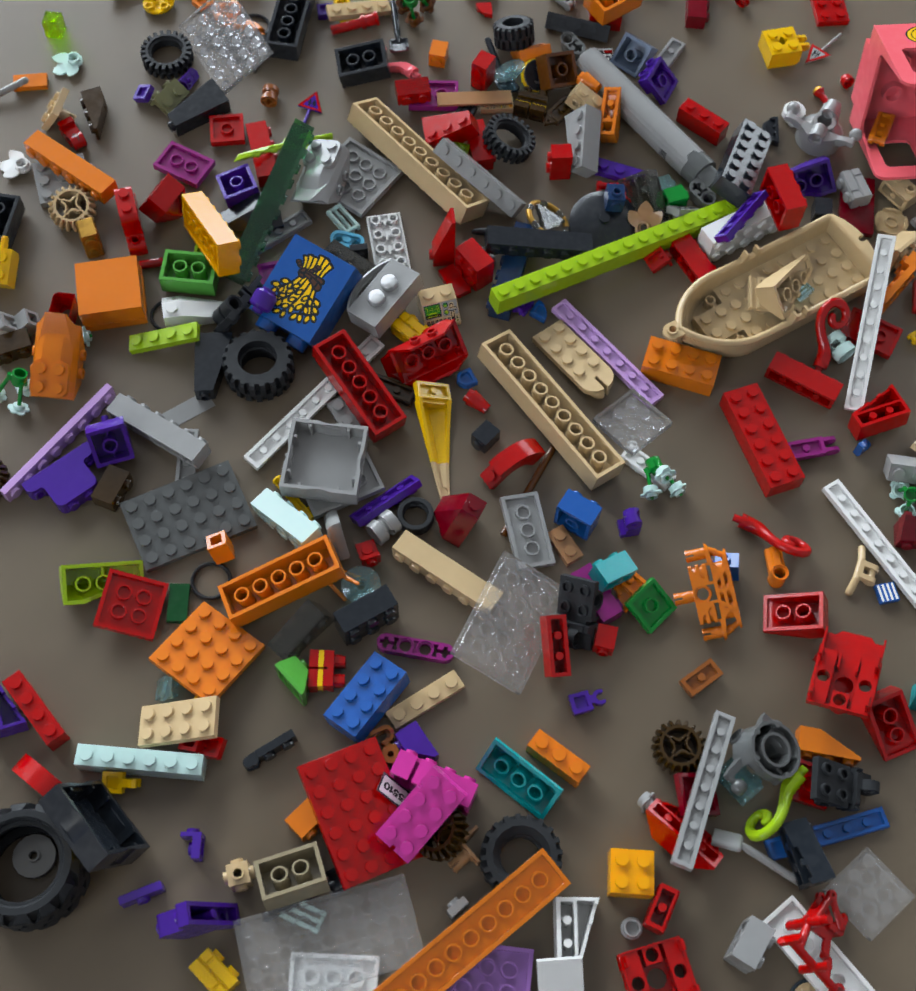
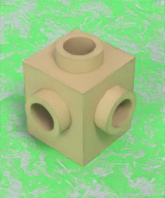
M243 858L230 861V864L225 865L226 872H223L225 886L229 885V888L235 892H243L248 890V887L254 886L253 879L256 878L254 866H250L247 860L243 861ZM242 871L240 877L234 876V873Z

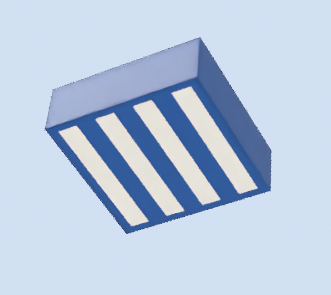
M894 581L877 584L873 587L879 605L894 603L900 600Z

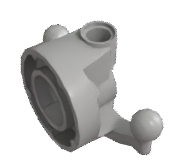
M829 99L823 104L818 113L810 114L803 119L796 115L800 111V106L797 102H790L787 105L788 113L785 116V120L791 122L796 128V143L801 150L809 155L817 157L829 156L835 153L840 146L852 148L855 142L862 138L863 133L859 128H854L849 132V137L843 136L842 126L838 123L841 104L836 99Z

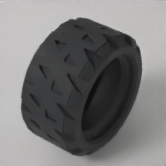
M32 803L13 804L11 808L0 809V858L14 841L31 834H45L53 837L58 846L60 856L59 868L53 882L39 896L24 902H8L0 894V926L13 931L32 932L35 929L43 930L57 924L61 917L66 918L79 905L81 895L85 896L91 880L90 873H88L39 803L37 805Z

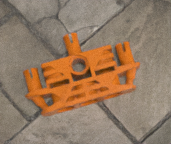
M703 543L704 547L684 551L685 556L694 555L686 558L687 563L706 559L707 563L687 567L692 590L674 593V599L683 598L682 600L675 601V605L695 602L700 625L721 622L720 626L702 629V634L711 633L710 635L703 636L704 641L722 637L726 641L728 635L734 632L738 626L740 628L743 627L729 562L724 548L723 551H719ZM711 556L722 557V561L713 562ZM708 565H710L713 581H710L707 569ZM710 584H714L717 595V599L712 601L710 600L712 599L713 592L712 589L709 586H707ZM702 588L709 592L706 600L698 597V591ZM717 602L719 604L722 618H718V613L715 603ZM735 617L736 621L727 626L726 619Z

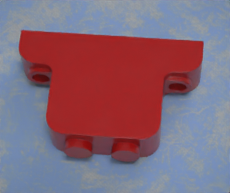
M132 187L114 189L118 213L130 255L140 256L149 254L136 196L133 193Z

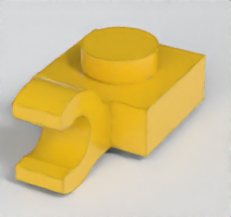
M103 771L102 782L110 793L123 794L125 793V788L141 787V778H126V772Z

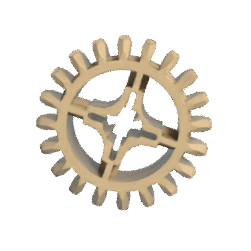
M69 185L68 189L62 187L61 192L56 190V196L51 195L52 201H48L50 206L48 212L50 213L51 220H54V224L56 226L59 225L60 229L63 230L66 227V230L69 232L73 228L74 232H77L75 222L92 217L94 220L93 216L97 214V205L89 191L85 192L84 188L79 190L77 185L72 189L71 185ZM82 201L86 203L85 211L81 208ZM60 206L64 209L63 217L59 214Z

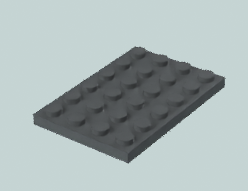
M228 460L119 503L147 573L207 549L206 536L225 530L229 539H232L258 528Z

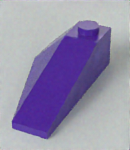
M821 156L790 168L794 173L797 184L800 185L803 197H821L837 191L828 157Z

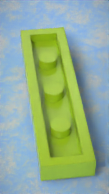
M196 321L129 335V352L133 355L200 341V324Z

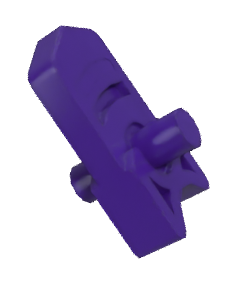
M190 68L178 81L189 91L198 80L199 74L197 70Z
M534 301L512 309V312H517L525 317L534 306Z

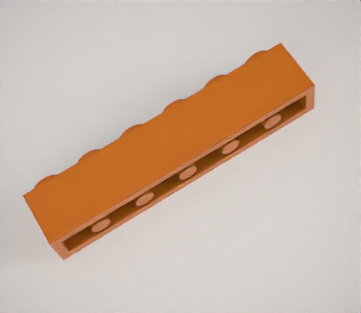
M37 130L24 142L26 154L30 158H35L42 166L49 167L56 175L64 177L68 183L79 186V189L84 188L85 192L89 191L91 197L96 201L99 200L106 204L114 196V189H118L115 179L41 131Z

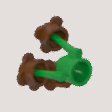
M396 0L400 15L409 12L405 19L406 24L416 28L424 21V17L420 16L419 12L414 11V8L418 5V0ZM419 0V10L421 13L428 12L431 14L434 12L433 7L436 0Z

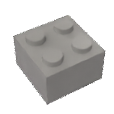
M749 916L742 921L723 960L745 974L760 969L765 961L764 952L772 947L776 939L773 936L776 930L755 916Z

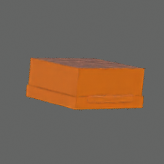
M136 255L74 264L78 314L82 326H85L86 330L98 331L148 323L143 271Z

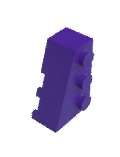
M0 685V738L29 730L26 720L21 716Z

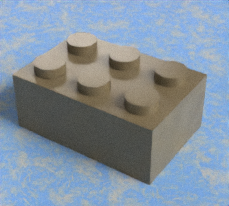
M316 841L253 861L262 901L267 912L330 892Z

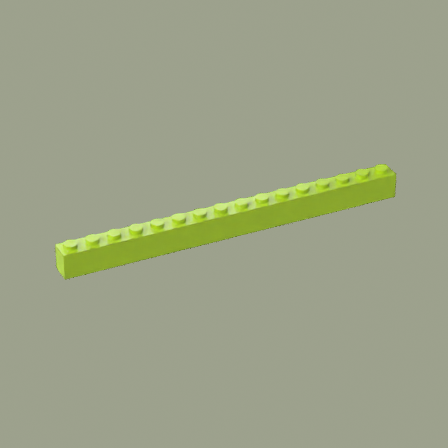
M727 200L703 207L495 286L490 290L489 302L496 314L508 311L640 260L660 246L663 250L670 248L672 241L687 234H690L693 239L697 238L702 227L736 212L739 208Z

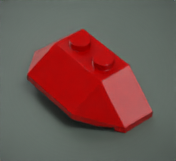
M656 798L645 811L651 837L668 853L673 855L683 817L680 816L678 806L662 802L661 799ZM705 829L694 868L714 870L724 855L719 851L718 847L711 845L712 836Z

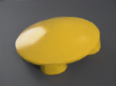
M143 0V8L150 14H163L173 7L175 0Z

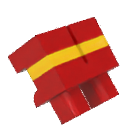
M310 649L309 693L320 690L334 692V688L345 687V674H335V668L346 669V656L335 655L334 650Z

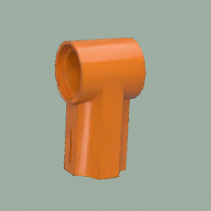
M771 546L764 550L769 575L767 581L771 587L781 588L789 576V570L785 566L782 551Z

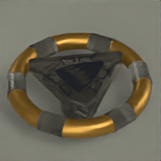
M533 200L527 205L526 216L533 229L552 230L563 225V231L570 232L567 218L553 204L544 200ZM534 207L539 218L538 222L534 219L532 214Z

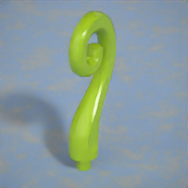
M801 765L792 777L782 781L778 806L774 817L770 810L763 808L755 811L748 818L744 828L748 839L755 842L763 841L772 836L781 827L789 812L793 795L806 781L804 775L809 770L805 766ZM759 820H761V825L764 827L762 829L755 830L756 824Z

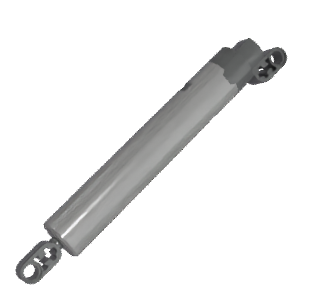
M572 32L563 33L561 35L562 51L574 50L577 75L582 71L588 72L601 83L602 87L597 93L601 98H603L604 87H621L620 117L690 184L689 198L699 209L716 203L715 192L710 189L717 173L716 163L597 48L593 47L586 50L584 43Z

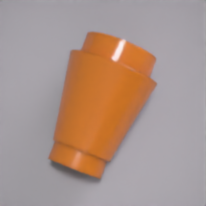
M582 71L576 79L577 84L581 81L595 93H598L602 87V84L588 72Z

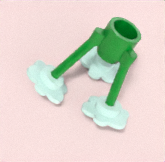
M15 368L12 372H7L6 378L0 385V404L7 399L6 391L3 388L9 380L17 389V402L7 405L12 414L25 415L30 412L28 404L22 402V395L30 396V379L27 380L28 371L23 368Z

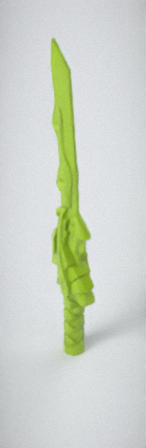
M309 132L300 135L296 140L286 137L283 143L240 153L234 162L260 157L262 154L278 152V150L282 149L285 151L288 149L298 151V149L307 150L308 145L313 140H332L333 134L326 133L311 137Z

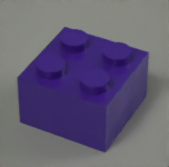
M248 163L215 175L228 208L253 194L259 193Z

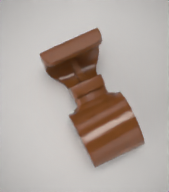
M383 725L372 730L370 738L374 736L377 738L387 734V737L380 744L384 747L382 754L387 766L392 767L399 754V749L397 745L391 744L394 741L393 728L389 725Z

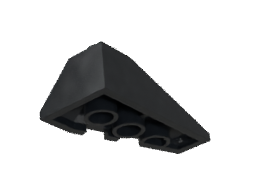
M272 189L253 194L220 213L224 222H227L228 227L234 233L236 231L251 233L254 230L271 232L277 228H284Z

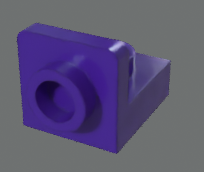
M188 828L187 832H180V837L183 840H192L188 845V855L191 856V859L194 862H203L205 835L200 832V829Z

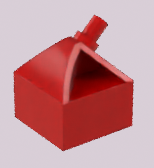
M168 173L156 185L139 207V210L155 223L179 219L183 216L181 194H185V187Z

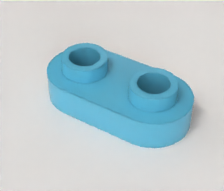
M336 230L330 235L331 245L341 250L350 251L349 245L365 243L361 235L347 231Z

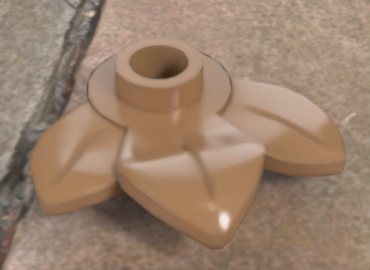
M648 201L643 202L637 212L633 210L628 212V221L635 227L636 233L642 231L641 226L643 224L648 229L661 224L663 219V212H654Z

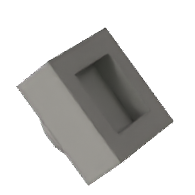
M464 896L460 899L455 897L448 903L449 909L446 914L451 920L469 905L468 900Z

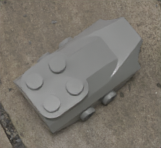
M313 140L308 145L303 157L304 168L290 201L319 204L339 202L341 195L344 193L345 185L350 178V150L336 140Z

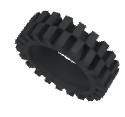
M161 30L160 35H157L155 32L153 33V38L149 35L147 37L148 41H143L144 45H141L140 54L145 70L150 75L153 74L156 78L160 75V79H164L165 76H167V79H171V75L178 78V73L182 76L184 75V70L187 72L189 67H192V62H194L192 46L188 38L184 37L182 33L178 35L177 31H173V34H171V31L167 30V34H164L163 30ZM166 46H174L182 51L180 58L171 63H159L152 58L156 50Z
M498 113L496 116H492L483 130V143L488 145L486 149L488 151L493 150L491 154L493 156L497 154L498 160L504 158V163H507L508 160L510 164L525 162L536 145V141H534L536 137L532 135L534 133L533 130H528L530 126L528 124L524 126L523 123L525 121L521 120L519 122V117L517 116L513 119L512 114L506 116L505 113L501 115ZM503 129L513 133L520 140L522 147L513 148L501 141L496 130Z

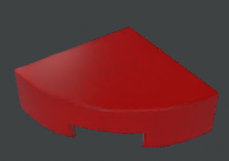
M492 2L476 3L475 7L478 13L480 12L485 15L484 17L493 18Z

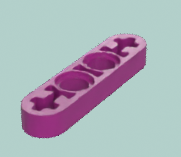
M383 633L377 638V648L385 654L441 664H448L454 658L453 647L446 643ZM385 639H388L390 643L387 647H383V643H381ZM395 640L397 641V650L394 649V645H391L395 644ZM403 642H408L411 645V649L409 651H402L400 645ZM422 646H429L431 652L428 655H423L419 650ZM434 647L437 648V652H440V653H436V657L433 656V655H434ZM444 650H448V654H450L446 658H443L441 654Z

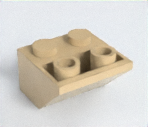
M901 231L896 235L890 272L901 265L899 263L905 255L909 256L916 249V231Z

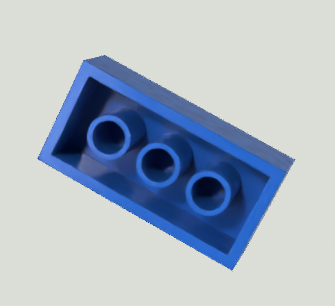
M374 651L323 714L326 721L353 742L359 743L364 741L410 683L408 674Z

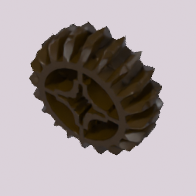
M671 720L668 721L667 725L662 724L660 726L661 730L657 729L655 731L656 736H653L651 740L655 743L651 745V749L655 750L652 757H659L656 765L663 763L662 770L665 771L668 767L670 775H673L675 770L677 773H683V771L684 773H691V770L696 772L705 746L702 744L706 741V738H699L702 731L695 732L696 726L688 727V721H685L683 725H681L680 720H676L675 725ZM679 733L683 734L684 736H682L681 738H676L673 735L669 736V734ZM689 739L694 745L695 754L692 752V749L688 746ZM683 741L682 749L674 754L676 747ZM663 742L670 749L669 757L664 751ZM678 757H681L685 760L688 759L690 761L680 763L674 760Z
M456 808L449 816L451 823L445 821L420 850L422 856L427 857L431 861L442 863L443 860L450 861V857H457V850L463 851L461 845L462 843H467L464 838L469 835L468 831H466L469 825L465 822L466 816L462 814L463 812L459 808ZM433 841L437 843V847L435 848L432 845Z

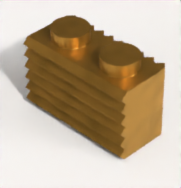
M89 217L76 221L79 237L87 258H97L104 255L105 252L93 218Z

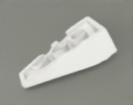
M187 296L162 298L161 304L165 326L168 328L196 321L200 325L214 324L212 314L224 301Z

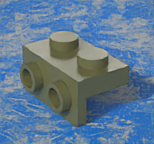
M176 78L171 82L167 80L162 86L163 90L161 92L157 90L151 97L153 101L150 105L152 107L156 105L167 115L190 92Z

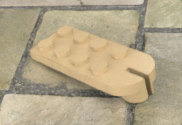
M561 319L532 337V342L583 393L591 395L596 399L604 398V393L606 395L609 394L614 380L612 369Z

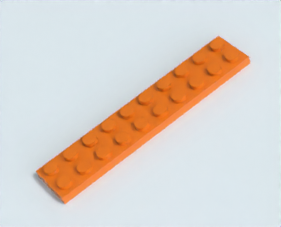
M541 848L373 991H446L567 888L571 882L544 848Z

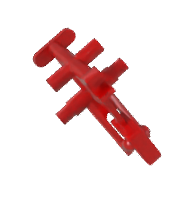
M828 890L826 895L823 892H817L815 894L816 899L803 918L785 923L788 931L801 930L800 933L781 936L778 938L777 943L780 946L790 945L806 963L799 965L798 971L800 974L814 973L829 991H845L841 983H834L830 978L833 968L830 944L832 937L843 936L848 923V916L845 913H840L835 890ZM829 905L831 906V909L833 911L835 922H833V918L828 907ZM811 931L822 938L819 957L823 962H816L804 949Z

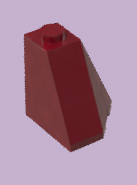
M472 493L443 496L434 511L435 520H437L440 528L441 538L459 548L478 521L487 502Z

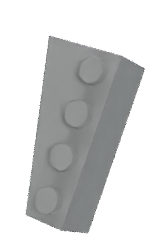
M588 104L565 116L567 142L571 144L573 154L571 172L584 178L598 173L602 115L601 110Z

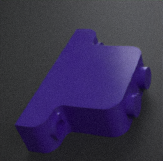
M86 441L23 482L21 485L32 500H39L44 496H49L62 513L75 511L86 501L92 500L91 494L98 482L89 470V467L95 463L89 443Z
M184 901L176 904L175 909L156 915V932L159 935V939H190L215 930H227L241 926L238 903Z

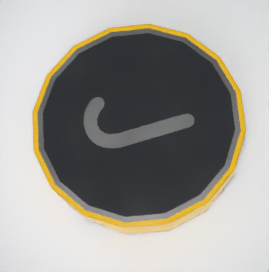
M535 58L524 63L520 76L524 87H531L533 93H538L541 89Z

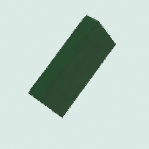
M170 583L167 623H183L188 618L190 584Z

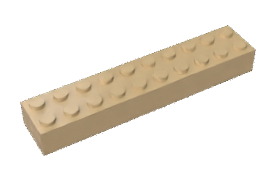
M374 97L352 103L347 120L353 127L361 132L365 138L413 180L420 189L439 204L444 211L448 213L450 208H454L456 222L463 224L484 215L490 199L432 152L434 149L382 101Z
M510 329L481 343L477 357L591 491L620 474L626 463L624 459Z

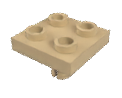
M63 87L60 92L56 91L53 99H50L46 107L48 110L41 118L43 122L41 129L47 132L58 117L65 119L71 116L75 120L76 115L63 108L70 90Z

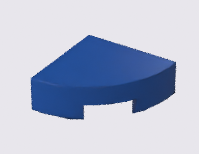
M538 300L529 312V316L543 324L547 318V311L544 303Z
M867 439L862 440L857 444L853 453L856 456H860L871 447V443Z

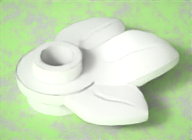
M16 150L9 151V160L0 162V170L4 172L3 177L8 179L27 173L32 167L31 162L24 157V154Z

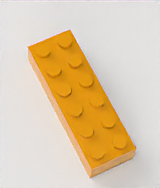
M202 191L181 194L184 227L219 277L240 273L242 260L239 250L241 249V243L235 237L233 230H230L227 222H224L221 214L216 211L215 206L210 203L209 198Z

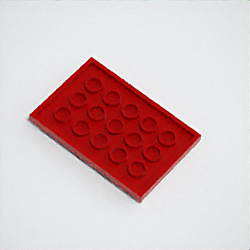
M376 736L297 766L296 769L344 891L407 864L393 851L396 846L392 845L389 847L375 834L398 808L377 791L383 773L385 772L390 776V771ZM420 851L410 862L423 857Z

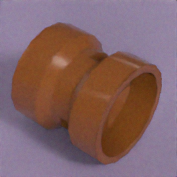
M271 83L265 84L260 101L265 107H275L278 101L279 88Z

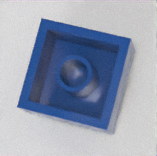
M568 489L556 507L553 522L559 526L563 524L566 530L587 541L599 522L602 507L596 501L583 497L580 492Z

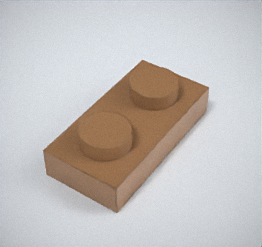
M563 524L548 532L551 545L566 567L583 558V553Z

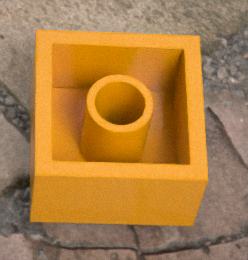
M611 848L608 852L607 896L651 899L654 896V851Z

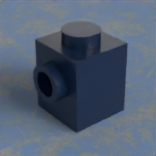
M607 183L604 192L605 211L622 212L626 201L624 184Z

